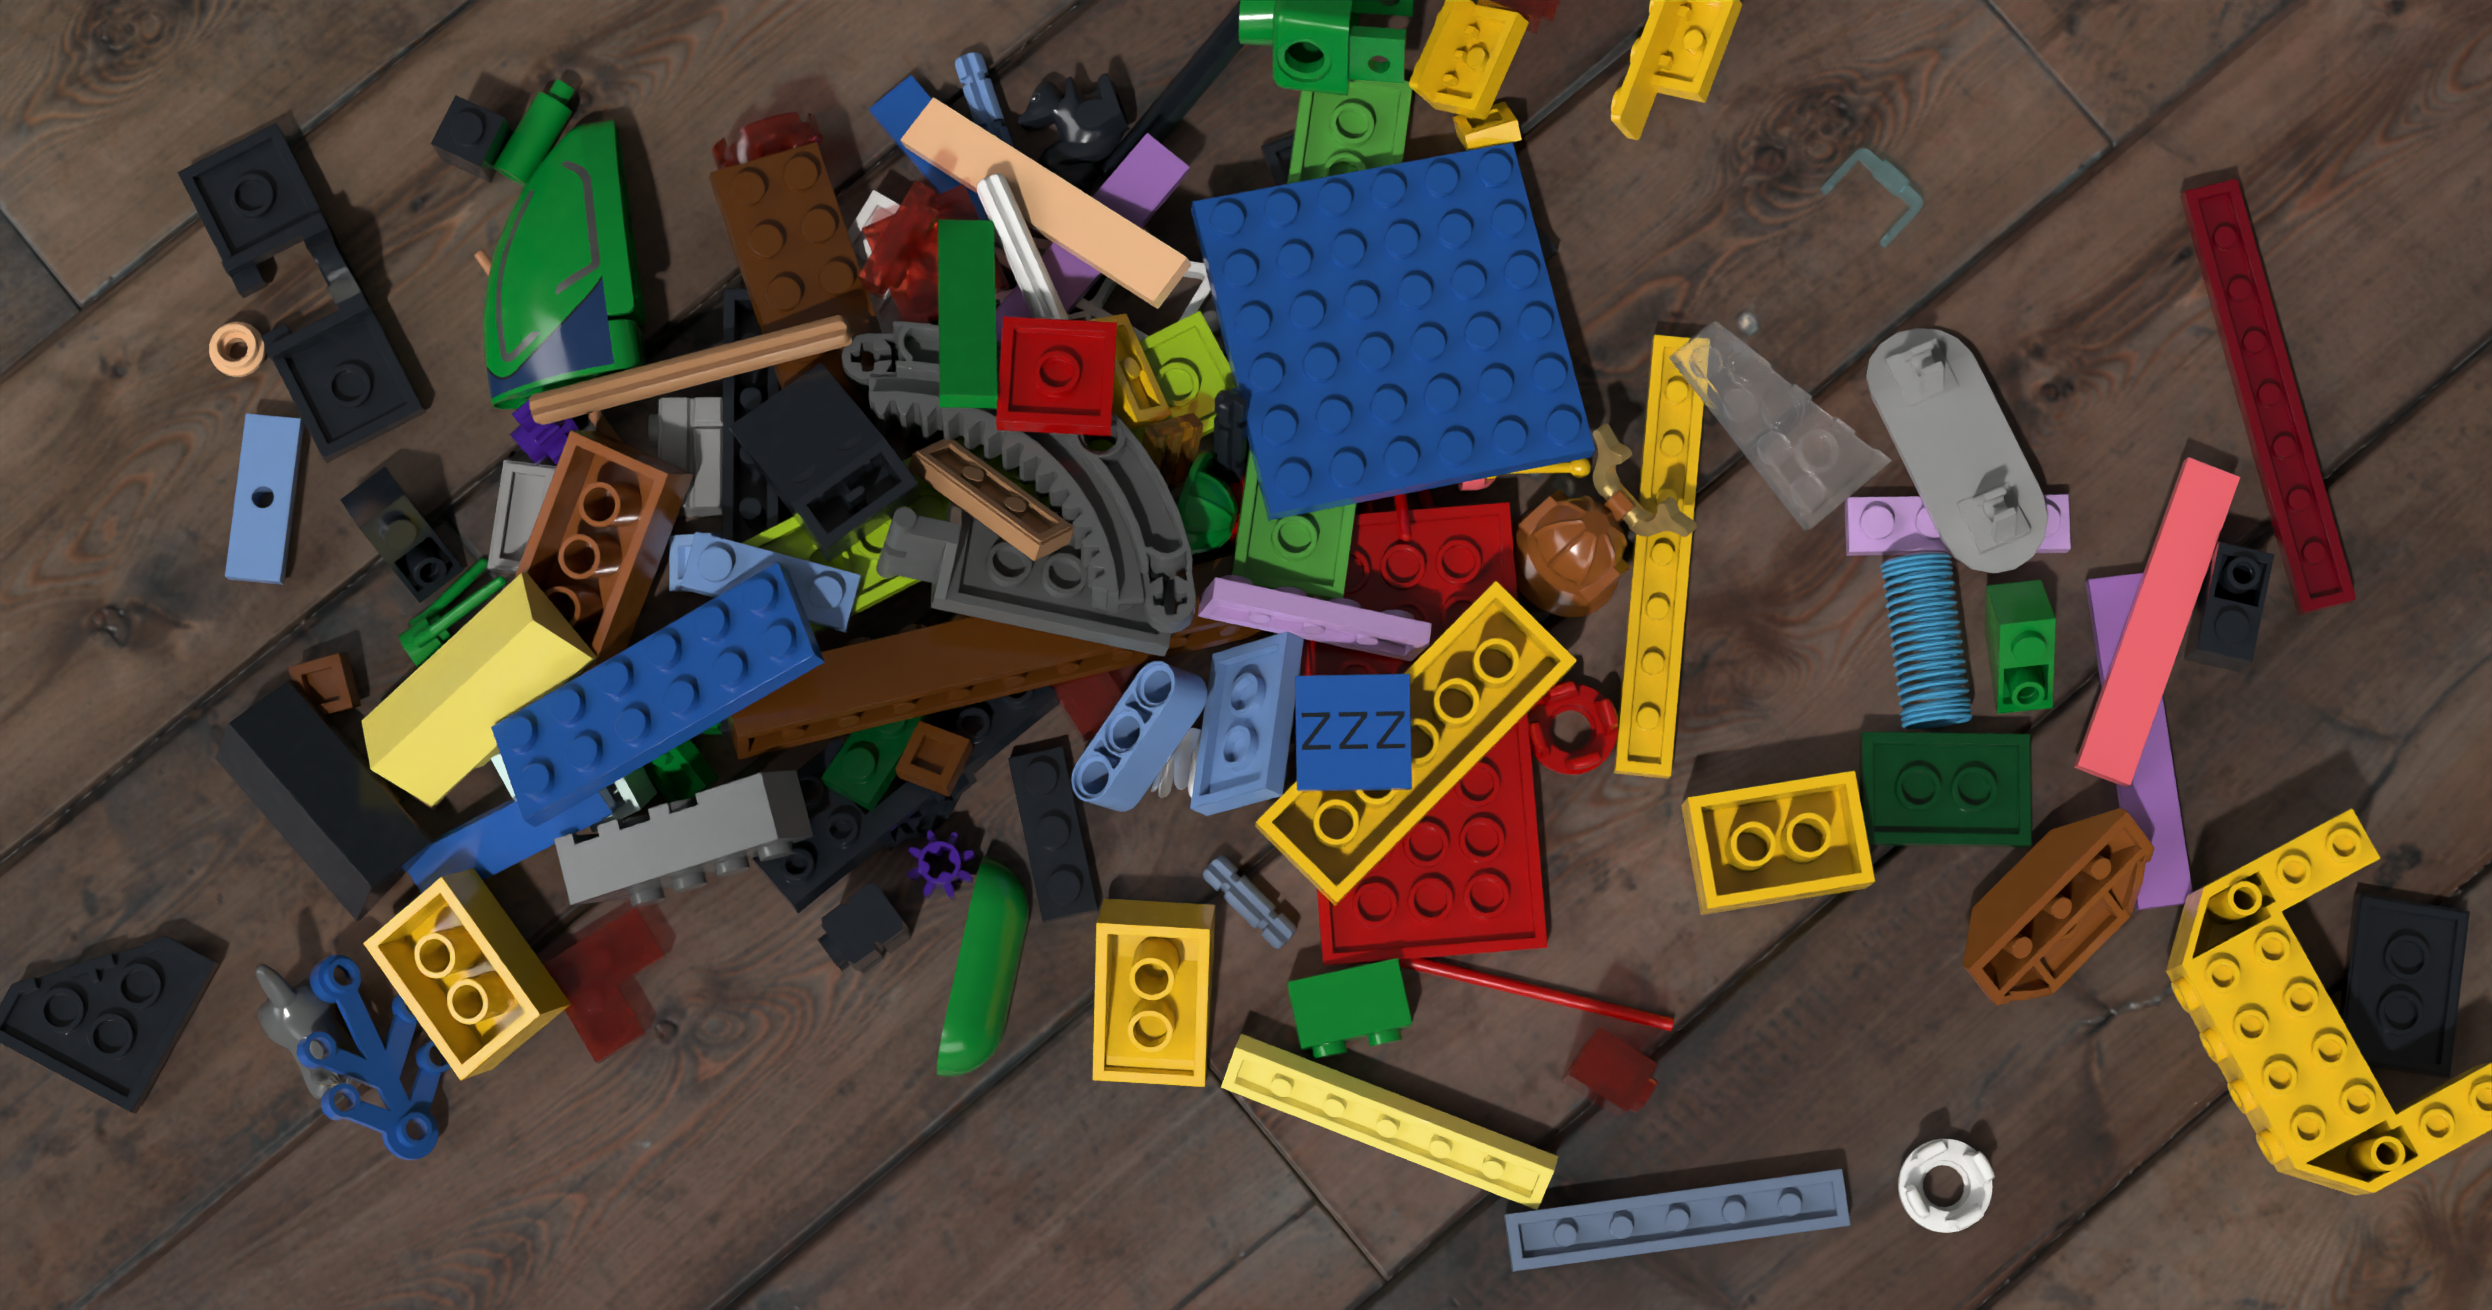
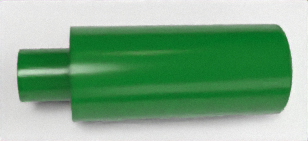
M556 79L548 94L538 92L494 163L493 168L506 178L524 187L547 156L570 118L572 111L566 105L575 90L568 84Z

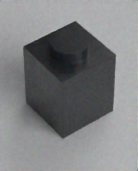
M455 95L431 145L442 161L491 183L497 172L493 165L512 136L513 130L504 117Z

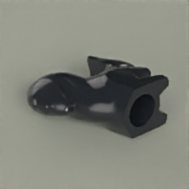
M1108 73L1100 75L1097 91L1090 94H1082L1072 76L1066 78L1065 97H1063L1054 83L1050 81L1042 82L1035 88L1028 109L1018 119V122L1025 130L1056 125L1061 140L1046 148L1037 163L1084 193L1091 190V183L1099 177L1095 164L1110 156L1120 142L1123 133L1130 129L1114 82L1110 80Z

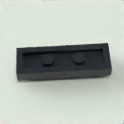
M1063 746L1008 758L1043 923L1098 912Z

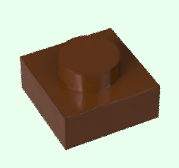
M348 652L337 653L288 667L291 680L301 688L326 716L362 706Z
M919 721L895 770L898 777L950 797L973 750V746L968 738Z

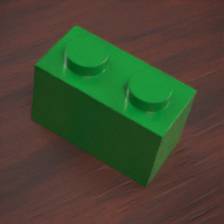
M1398 958L1287 982L1286 987L1300 1051L1313 1050L1315 1059L1348 1052L1346 1042L1368 1038L1370 1047L1403 1040L1401 1030L1409 1029L1412 1026Z

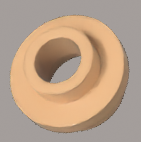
M230 322L221 326L213 334L209 344V354L213 364L222 373L232 377H243L253 373L260 367L266 354L264 348L266 346L261 338L262 335L255 327L245 322ZM235 343H247L248 349L244 357L240 359H232L230 357V349Z

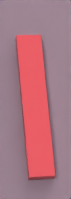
M2190 457L2183 461L2074 768L2123 787L2131 785L2240 480L2239 476Z

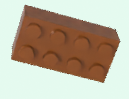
M570 430L515 578L522 572H527L597 656L577 676L579 677L627 649L693 473L601 432Z

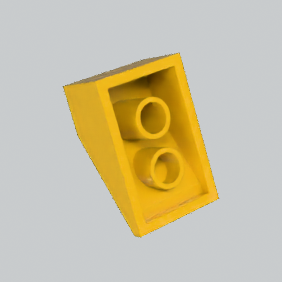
M1103 898L1096 923L1093 1080L1205 1087L1214 960L1215 905Z

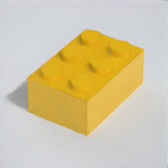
M1855 771L1688 797L1681 805L1701 915L1866 889L1875 882Z
M474 868L439 878L363 943L460 1080L494 1069L571 1005Z

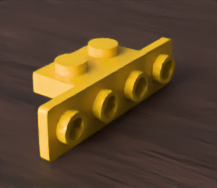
M1650 0V15L1642 36L1636 39L1632 46L1630 67L1623 85L1616 90L1611 104V121L1627 138L1633 140L1640 139L1657 93L1702 103L1706 102L1743 4L1740 0Z

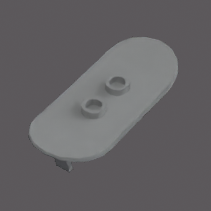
M1915 328L1897 332L1880 343L1869 358L1866 381L1872 401L1892 438L1940 539L1953 558L1970 569L1994 574L2018 568L2034 556L2045 538L2048 522L2045 499L1972 352L1958 338L1941 330Z

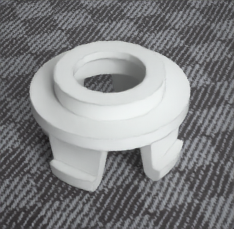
M1932 1140L1917 1147L1904 1161L1898 1178L1899 1197L1908 1215L1922 1227L1941 1233L1957 1232L1970 1227L1984 1216L1992 1196V1179L1995 1178L1994 1171L1990 1162L1981 1151L1977 1152L1971 1146L1958 1140ZM1939 1165L1950 1166L1961 1175L1964 1183L1963 1194L1954 1205L1939 1207L1926 1198L1923 1190V1180L1927 1172L1933 1167Z

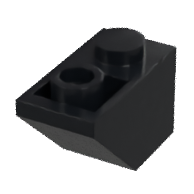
M383 467L340 499L358 528L419 603L464 571V568L386 467Z
M2224 542L2217 543L2194 606L2184 660L2236 672L2252 663L2274 554Z

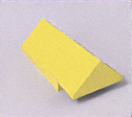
M522 572L361 721L370 769L430 806L437 805L473 769L484 766L499 752L492 726L574 680L597 656L528 573Z

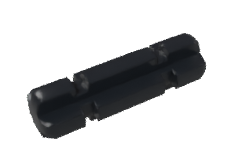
M1233 388L1231 391L1221 390L1215 397L1214 412L1218 414L1214 418L1213 452L1217 454L1213 458V473L1225 481L1227 485L1233 482L1241 483L1246 473V462L1243 461L1246 458L1247 422L1244 421L1247 418L1248 402L1244 399L1243 391Z

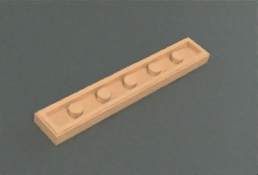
M934 97L900 139L905 148L977 193V185L980 180L998 173L1004 175L1027 226L1157 309H1159L1191 267L1188 258Z

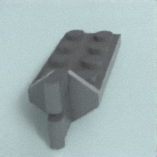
M951 500L947 508L945 521L916 515L908 507L898 508L893 515L876 565L877 573L887 579L898 575L931 582V608L1165 656L1169 648L1171 634L1162 633L1148 623L1143 603L1119 605L1118 613L1107 614V611L1092 607V588L1088 587L1087 568H1083L1081 564V549H1075L1073 546V535L1068 545L1033 561ZM1149 576L1150 583L1156 580L1155 578ZM1174 579L1169 581L1163 580V602L1160 606H1164L1166 615H1174Z

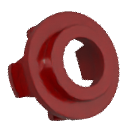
M1574 681L1558 683L1528 713L1531 752L1544 767L1553 772L1563 775H1581L1599 767L1609 757L1615 746L1618 733V717L1615 707L1609 698L1606 699L1598 691L1586 685L1576 684ZM1562 712H1578L1590 724V739L1579 750H1563L1551 738V723Z

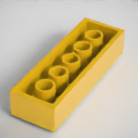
M1495 581L1404 673L1410 674L1412 789L1297 792L1296 781L1256 821L1255 827L1336 906L1574 666L1577 660Z

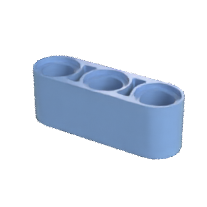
M1153 661L1145 665L1077 761L1071 779L1072 788L1077 797L1083 801L1118 812H1126L1134 808L1202 712L1207 700V688L1203 679L1195 673L1162 661Z

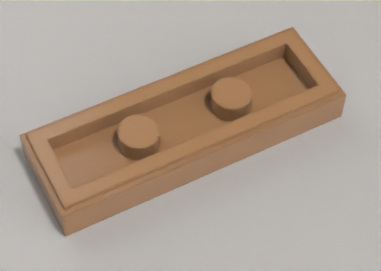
M942 439L912 454L908 470L1033 561L1070 543L1073 535V526L955 440L948 441Z

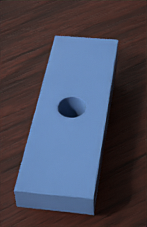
M247 413L245 415L225 577L229 580L284 585L304 431V421L301 418ZM265 493H273L274 500L272 504L266 508H259L261 496Z

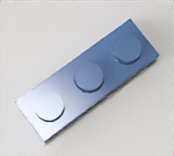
M696 531L680 586L683 590L716 598L779 562L789 570L809 623L847 633L862 578L861 575Z

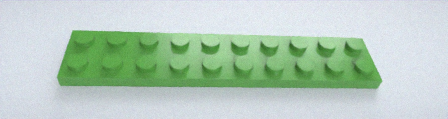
M1351 79L1348 96L1300 90L1287 184L1402 163L1412 95L1409 81L1393 83ZM1249 446L1231 575L1246 577L1253 582L1254 586L1273 590L1278 587L1298 588L1305 591L1307 597L1329 601L1335 598H1343L1356 503L1268 521Z

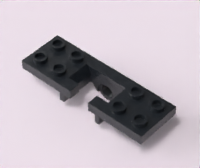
M277 123L177 172L222 259L221 264L231 277L238 293L243 298L268 286L257 264L304 241L306 249L318 265L328 285L326 288L339 310L294 333L284 324L261 336L266 346L264 348L269 358L274 362L322 458L327 463L426 413Z
M1045 686L932 713L933 721L930 725L968 738L973 746V750L950 797L907 781L879 803L872 812L826 787L821 778L844 745L837 738L797 770L813 836L793 843V853L769 861H760L759 856L751 859L752 862L797 913H800L883 845L891 851L905 839L925 836L927 831L931 830L933 832L939 828L953 812L962 793L977 782L974 772L1059 705L1058 694L1050 686Z

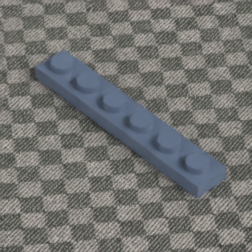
M1842 1169L1504 1215L1512 1272L1851 1225Z

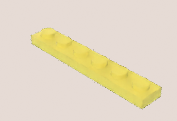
M1241 1034L1238 1039L1221 1088L1535 1210L1539 1208L1559 1157L1244 1034Z

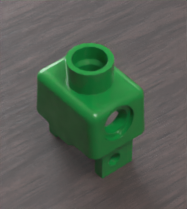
M1240 0L1239 43L1272 46L1273 79L1279 87L1284 89L1348 96L1351 79L1404 83L1406 29L1359 26L1360 13L1413 17L1414 0ZM1383 56L1387 58L1388 61L1377 62L1373 60L1372 57Z

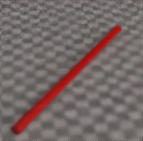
M1426 958L1399 960V966L1662 1030L1672 1031L1674 1024L1673 1017Z

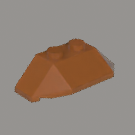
M2118 808L2050 830L1972 908L1962 966L1992 1003L1998 1006L2008 1004L2009 1001L2028 1000L2053 995L2131 917L2143 883L2145 865L2151 861L2155 847L2128 811Z

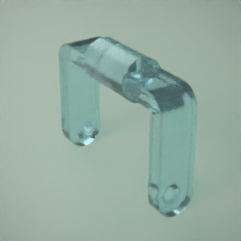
M1860 148L1832 175L1820 191L1827 196L1859 161L1873 173L1871 176L1895 197L1899 196L1911 207L1878 243L1885 249L1918 215L1923 206V200L1908 185L1910 180L1887 159L1882 162L1870 150Z

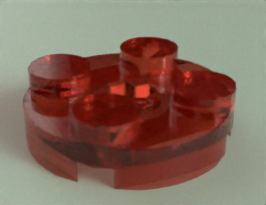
M798 112L784 113L755 121L738 129L741 140L728 147L724 137L713 146L711 153L717 169L720 170L817 142L819 147L823 141V135L814 114L808 113L806 122H801Z

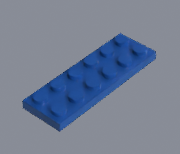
M779 562L771 565L492 726L497 746L524 821L533 827L541 825L825 662L789 570Z

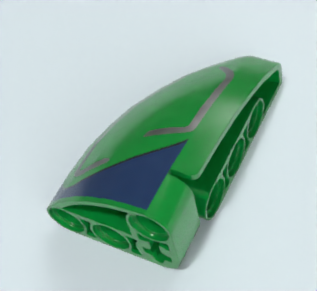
M615 119L580 124L571 129L544 158L530 177L506 220L493 254L486 286L483 315L484 357L491 407L494 409H518L533 394L648 365L644 336L639 328L646 326L645 307L620 132Z

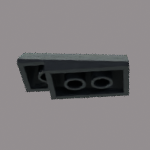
M293 680L285 682L228 723L215 759L356 921L361 920L435 843L402 808L401 804L405 801L402 795L384 777L370 769L369 760Z

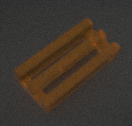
M1194 413L1185 414L1145 427L1142 445L1160 471L1167 486L1186 479L1197 457L1203 423ZM1165 435H1167L1166 444H1165V449H1164V452H1163L1162 450H1163Z

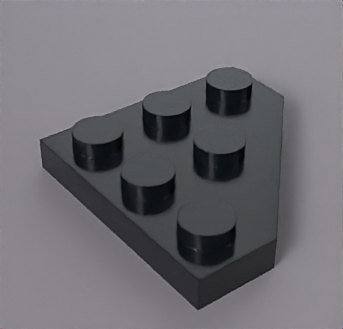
M164 936L119 953L106 954L68 966L67 969L45 976L32 977L13 983L0 1004V1043L123 1109L137 1114L216 972L219 963L172 938Z

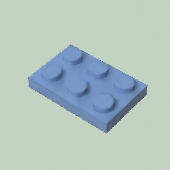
M1287 631L1212 654L1207 700L1204 709L1190 809L1209 816L1283 795L1284 782L1287 776L1286 765L1290 736L1294 724L1295 676H1300L1303 638Z

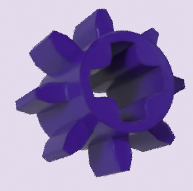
M528 399L512 413V416L520 425L510 433V436L536 465L540 464L546 457H550L557 465L570 430L577 431L579 428L571 418L546 425L535 423L531 415Z
M931 830L927 831L929 844L923 850L916 847H910L908 850L914 858L918 859L919 867L911 869L907 876L909 880L925 878L927 883L924 886L923 895L929 899L935 889L939 888L945 889L948 897L953 900L955 899L954 885L960 880L965 883H973L974 881L973 877L964 871L963 863L973 860L975 854L973 850L958 853L956 846L959 843V835L956 832L949 836L947 842L938 841ZM944 852L950 853L949 860L955 867V870L952 874L942 872L938 879L932 878L934 871L927 863L930 857L940 859Z

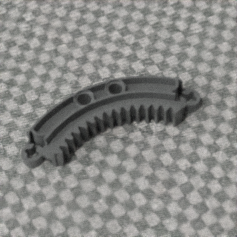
M893 321L894 333H866L857 335L852 338V343L849 346L844 347L842 365L845 378L851 386L859 390L869 391L871 422L875 424L883 437L887 436L892 424H898L900 433L904 438H908L914 426L921 427L923 439L927 441L931 439L937 430H942L944 439L948 441L956 440L960 435L964 437L965 448L970 452L978 445L983 444L984 460L988 462L1002 454L1003 470L1005 472L1020 466V482L1023 485L1035 480L1036 496L1039 499L1050 496V510L1056 514L1062 513V518L1073 526V546L1075 549H1081V564L1083 568H1087L1088 587L1092 588L1091 603L1093 608L1107 611V614L1118 613V608L1121 604L1143 603L1146 620L1154 629L1162 633L1172 634L1180 632L1190 625L1195 614L1196 594L1192 575L1191 548L1180 512L1163 476L1149 454L1115 413L1112 412L1111 436L997 430V409L939 407L938 325ZM996 340V345H997V395H998L999 371H1000V357H1001V342L998 341V340ZM898 350L899 361L895 360L896 372H893L891 351ZM862 354H873L875 360L873 371H862ZM1103 439L1109 441L1114 446L1107 451L1098 452L1092 450L1087 445L1094 440ZM1185 573V580L1179 576ZM1149 576L1155 578L1156 580L1150 583ZM1174 579V599L1180 605L1177 607V614L1166 615L1164 606H1160L1163 602V580L1169 581Z

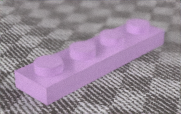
M2069 494L2043 495L2048 522L2045 538L2036 553H2067L2071 549ZM1920 496L1847 497L1844 501L1846 556L1912 555L1933 552L1951 554L1940 539Z
M1226 575L1221 578L1215 577L1200 595L1198 617L1278 634L1288 631L1303 639L1411 662L1430 644L1432 623L1414 620V616L1409 612L1402 610L1376 612L1362 609L1358 602L1344 598H1335L1329 601L1307 597L1305 591L1294 587H1278L1273 590L1254 586L1250 579L1237 575Z

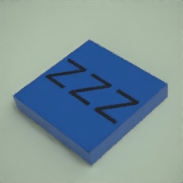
M1410 674L1295 676L1297 792L1412 789Z

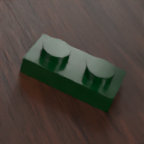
M931 714L851 733L821 777L825 786L872 812L896 777V766L918 722L922 721L931 724L933 721Z

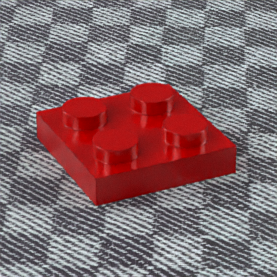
M1003 316L996 429L1003 431L1111 436L1117 322Z

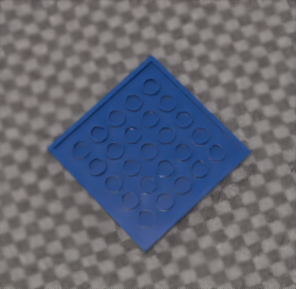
M1513 142L1193 201L1191 212L1235 388L1243 391L1244 399L1248 402V413L1244 422H1247V438L1268 521L1592 457L1595 452L1592 435Z

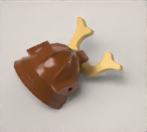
M1606 423L1593 432L1598 448V459L1593 472V482L1599 495L1603 496L1607 502L1602 505L1586 495L1580 498H1569L1560 489L1550 495L1537 508L1521 516L1512 526L1517 588L1531 603L1540 609L1561 617H1582L1602 608L1611 599L1614 590L1617 588V581L1631 568L1623 559L1624 550L1627 545L1623 529L1619 524L1623 520L1628 524L1630 530L1645 537L1662 531H1671L1687 537L1697 529L1695 521L1679 510L1677 502L1673 497L1669 496L1658 505L1657 514H1652L1648 510H1644L1620 483L1616 473V465L1623 463L1631 457L1632 451L1629 447L1618 442L1611 427Z

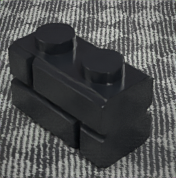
M872 883L867 884L849 897L850 904L848 906L841 903L821 918V926L826 933L817 940L841 971L851 965L856 971L865 973L884 959V951L891 954L911 939L910 929L880 888Z

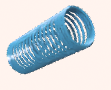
M1933 552L1900 556L1886 560L1880 566L1882 568L1881 573L1883 574L1881 578L1886 581L1882 588L1888 591L1884 596L1889 601L1885 607L1890 610L1886 617L1892 620L1888 627L1893 630L1889 637L1894 639L1890 645L1895 649L1892 657L1897 659L1893 666L1899 669L1894 675L1900 679L1896 684L1901 689L1897 696L1902 698L1898 705L1904 708L1899 715L1902 716L1900 719L1903 722L1901 726L1906 729L1950 726L1967 722L1973 717L1970 714L1973 711L1970 709L1972 706L1969 703L1971 699L1968 697H1956L1965 695L1970 691L1966 687H1956L1964 685L1969 681L1964 677H1956L1965 674L1967 670L1962 667L1950 668L1960 666L1966 660L1963 658H1950L1963 654L1964 650L1962 648H1950L1959 646L1963 640L1951 638L1958 636L1962 631L1957 628H1950L1957 626L1961 622L1958 619L1950 618L1956 616L1959 611L1957 609H1946L1958 603L1955 599H1946L1956 594V591L1953 589H1945L1955 584L1953 580L1945 579L1951 577L1954 573L1951 571L1953 567L1950 566L1952 564V561H1950L1952 556L1947 553ZM1895 583H1912L1897 588L1889 587ZM1896 593H1913L1901 597L1891 596ZM1896 603H1913L1901 607L1892 606ZM1900 612H1918L1902 617L1893 616ZM1901 622H1919L1906 626H1895ZM1902 632H1919L1907 636L1897 635ZM1925 641L1908 646L1898 645L1903 642ZM1907 651H1925L1908 656L1899 655ZM1925 660H1932V661H1926V662L1916 663V664H1913V665H1900V664H1902V663H1904V662H1907V661H1925ZM1932 670L1914 675L1903 674L1908 671ZM1913 680H1933L1914 685L1904 684ZM1940 689L1919 694H1905L1913 690ZM1940 699L1920 704H1906L1914 700Z

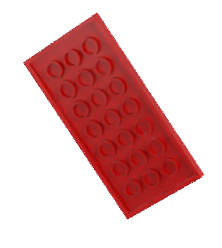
M1510 502L1409 510L1412 533L1409 541H1404L1401 538L1396 511L1355 514L1343 598L1358 602L1362 609L1376 612L1402 610L1411 613L1414 616V620L1432 623L1430 644L1411 662L1304 639L1300 676L1404 674L1495 581L1518 602ZM1528 713L1336 906L1316 888L1323 966L1381 962L1395 958L1405 960L1548 948Z

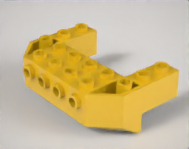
M2351 808L2187 895L2166 972L2172 981L2171 987L2178 1002L2190 1014L2200 1032L2199 1037L2204 1049L2221 1069L2228 1082V1090L2239 1110L2246 1114L2256 1132V1140L2262 1153L2275 1166L2277 1172L2356 1196L2375 1193L2492 1130V1062L2476 1065L2393 1110L2282 913L2283 910L2380 859L2358 817Z

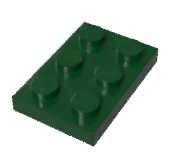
M1862 732L1859 735L1860 801L1869 846L2028 848L2031 846L2030 734Z

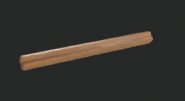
M835 315L533 394L529 398L531 415L535 423L546 425L846 347L852 343L851 327L846 317Z

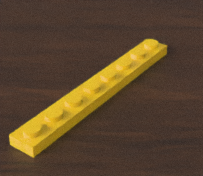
M1654 335L1652 339L1638 503L1644 510H1648L1652 514H1657L1658 505L1671 496L1676 500L1679 510L1694 520L1709 340ZM1662 531L1647 537L1635 533L1614 762L1615 774L1665 779L1671 777L1692 533L1687 537L1671 531Z

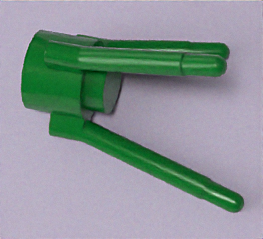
M486 558L479 559L429 608L410 620L411 627L398 635L405 651L418 668L454 636L450 629L451 625L506 584V578L498 576L441 617L439 615L487 568L488 560Z

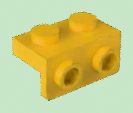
M1445 0L1442 9L1437 15L1435 25L1423 52L1415 64L1409 86L1436 110L1486 120L1529 22L1518 12L1476 5L1471 0Z

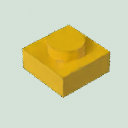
M1505 101L1492 105L1486 120L1465 115L1453 117L1457 137L1466 151L1522 140L1518 121Z

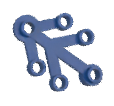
M332 955L318 962L313 967L310 973V986L313 993L320 1000L332 1004L337 1003L361 1057L336 1047L334 1039L329 1034L321 1031L307 1035L299 1041L297 1057L301 1064L307 1068L317 1069L322 1067L377 1089L386 1108L384 1109L361 1101L360 1094L354 1086L341 1083L329 1088L322 1095L321 1108L328 1118L336 1121L347 1119L382 1133L384 1145L396 1157L403 1160L420 1159L428 1155L437 1143L438 1125L430 1112L440 1075L442 1072L450 1069L451 1066L442 1054L440 1066H436L431 1062L429 1057L430 1049L435 1048L439 1051L432 1040L421 1045L416 1053V1062L419 1070L408 1098L401 1084L400 1076L418 1022L417 1018L407 1011L404 1000L397 994L392 1002L394 1017L384 1046L358 992L361 983V973L357 964L347 956ZM335 967L340 968L344 972L347 979L345 986L338 984L334 979ZM311 1041H316L322 1046L323 1057L321 1060L312 1056L310 1052ZM336 1092L341 1093L347 1099L348 1107L346 1111H341L336 1107L334 1103ZM408 1121L413 1122L418 1129L419 1137L417 1140H413L407 1134L406 1125Z

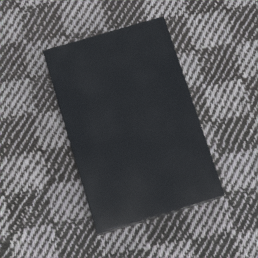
M2359 893L2354 895L2339 1015L2369 1067L2443 1079L2450 1078L2470 911Z

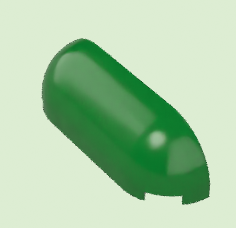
M985 855L982 858L977 873L938 1053L937 1076H961L986 1063L996 1053L1002 1042L1028 926L1029 901L1025 888L1018 876L1004 863Z

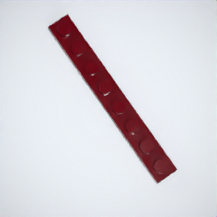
M2238 179L2186 190L2180 196L2297 614L2300 616L2352 603L2356 600V595Z

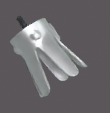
M1189 729L1155 778L1151 792L1156 791L1158 788L1159 797H1167L1171 791L1174 779L1177 789L1183 790L1188 786V792L1192 798L1201 729Z

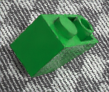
M2041 580L1986 585L1985 636L1997 714L2053 708L2056 618Z

